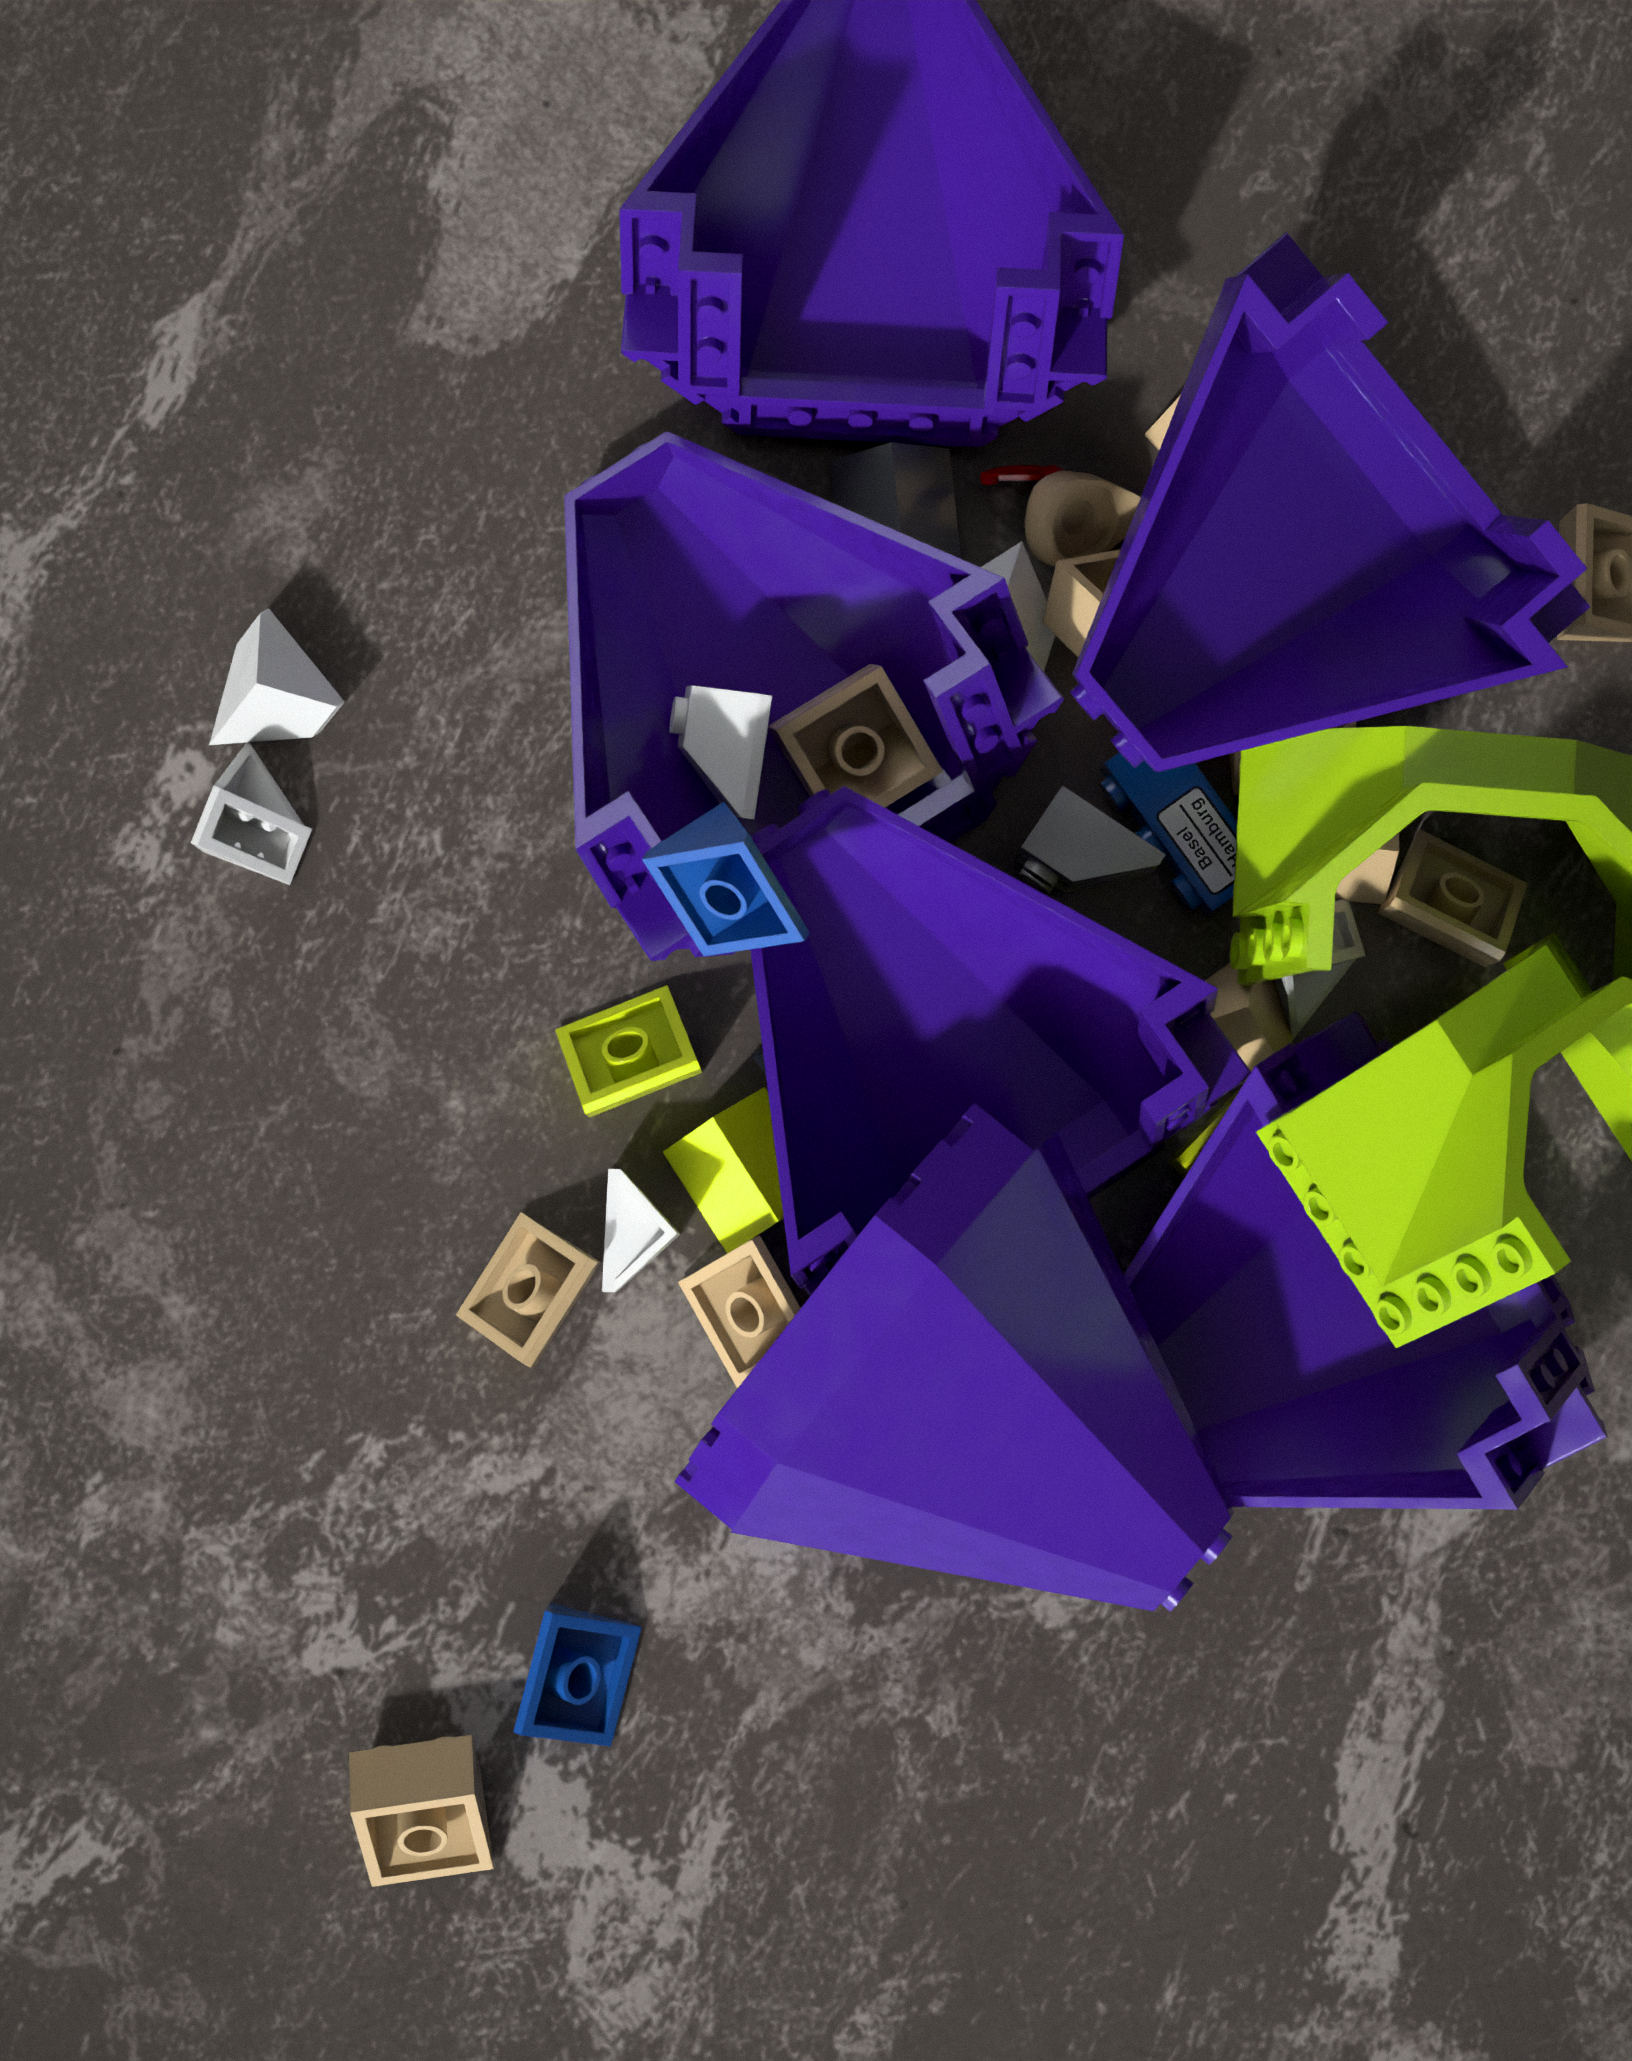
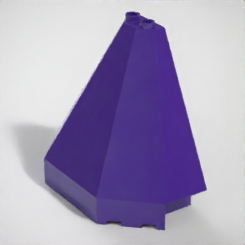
M780 0L619 209L621 293L625 295L621 354L633 362L644 359L661 371V381L695 405L705 401L722 413V424L738 435L981 447L998 438L999 427L1015 418L1020 417L1027 422L1064 402V392L1082 382H1088L1091 386H1094L1107 379L1108 320L1113 316L1124 234L976 0Z
M1287 232L1237 275L1226 278L1072 673L1079 684L1070 693L1093 720L1104 714L1118 731L1110 739L1111 742L1134 768L1145 761L1152 770L1160 772L1567 668L1568 666L1551 647L1549 642L1590 608V605L1572 584L1577 577L1587 570V567L1549 520L1503 515L1361 341L1369 340L1388 321L1349 273L1323 277Z
M666 431L652 441L641 444L625 458L601 473L587 478L580 486L564 495L575 850L610 907L617 908L650 961L666 960L670 953L678 949H690L694 957H707L702 955L642 861L643 856L648 850L719 805L717 799L677 747L679 734L670 733V718L675 696L685 698L686 686L771 695L769 726L867 665L882 666L943 770L939 775L885 808L949 843H952L988 819L998 803L992 793L1003 775L1005 777L1015 776L1036 744L1037 738L1031 731L1038 720L1049 713H1055L1064 700L1063 696L1026 649L1029 643L1004 577ZM768 728L754 819L736 817L751 837L771 824H776L780 829L800 815L797 811L798 807L811 797L797 778ZM735 952L723 953V954H717V955H710V956L732 955V954H735Z
M845 786L832 794L828 789L815 793L798 807L797 811L800 814L798 817L780 829L776 824H771L751 837L810 932L806 940L802 942L750 949L790 1272L800 1289L805 1288L810 1296L873 1216L889 1198L893 1199L912 1172L941 1139L944 1141L974 1102L1034 1151L1055 1133H1058L1083 1189L1090 1200L1151 1159L1165 1147L1163 1142L1178 1132L1189 1128L1218 1104L1216 1100L1245 1082L1251 1073L1210 1014L1214 1011L1218 988Z
M1356 1010L1294 1046L1291 1043L1287 1044L1255 1065L1124 1273V1277L1231 1507L1518 1510L1543 1477V1469L1608 1437L1604 1422L1599 1418L1587 1398V1395L1595 1392L1584 1351L1578 1346H1574L1566 1333L1565 1328L1575 1323L1570 1302L1554 1275L1395 1348L1386 1332L1378 1325L1373 1312L1351 1278L1342 1269L1333 1250L1316 1224L1307 1215L1303 1204L1279 1167L1272 1161L1268 1150L1256 1133V1131L1272 1120L1321 1093L1394 1046L1386 1038L1377 1043L1367 1026L1366 1019Z
M975 1102L965 1112L944 1141L941 1139L912 1172L893 1199L889 1198L865 1226L718 1412L711 1423L713 1427L700 1440L688 1459L690 1462L674 1481L732 1529L730 1533L1154 1611L1161 1604L1171 1612L1194 1584V1582L1186 1577L1188 1572L1200 1558L1210 1565L1233 1537L1224 1527L1231 1519L1234 1511L1058 1133H1055L1034 1151Z

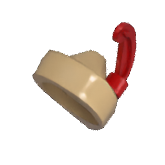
M1055 464L1048 465L1047 467L1037 465L1002 466L986 470L980 474V482L984 485H995L998 481L1040 480L1033 487L1027 504L1024 522L1026 542L1032 556L1053 567L1056 566L1058 560L1111 550L1126 537L1141 499L1133 492L1093 474L1066 471Z

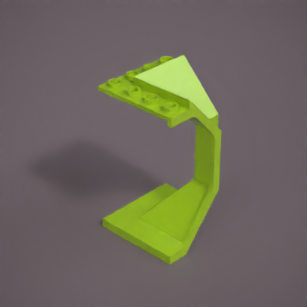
M1413 726L1330 728L1241 751L1235 879L1233 887V917L1241 918L1240 933H1234L1230 946V964L1232 969L1238 970L1237 984L1252 985L1313 970L1330 971L1332 968L1335 894L1338 885L1346 875L1426 811L1566 821L1616 902L1613 981L1621 976L1632 979L1631 755L1572 739Z
M1555 932L1505 961L1503 965L1507 971L1425 1027L1321 1093L1256 1131L1268 1150L1272 1161L1279 1167L1303 1204L1307 1215L1320 1230L1338 1258L1342 1269L1351 1278L1373 1312L1378 1325L1386 1332L1395 1348L1552 1276L1571 1262L1529 1197L1523 1178L1531 1080L1534 1072L1540 1066L1561 1052L1632 1161V979L1621 976L1593 992Z

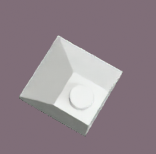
M686 686L685 698L675 696L671 711L670 733L679 734L677 747L719 804L725 802L735 817L754 819L772 696L700 686Z

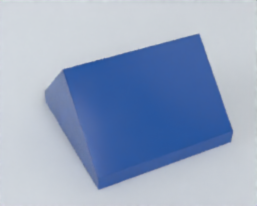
M722 802L648 850L642 858V861L703 956L802 942L806 940L810 933L751 836L725 802Z
M550 1603L544 1612L513 1732L521 1736L611 1746L642 1627Z

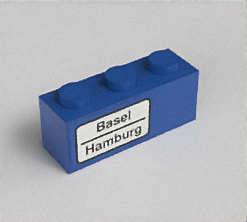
M1120 752L1106 761L1100 769V772L1105 777V780L1099 783L1101 790L1119 813L1128 809L1141 827L1135 834L1165 854L1163 859L1176 875V878L1170 882L1171 886L1183 904L1190 911L1199 907L1206 917L1233 897L1237 821L1196 764L1191 763L1155 772L1145 761L1134 768Z

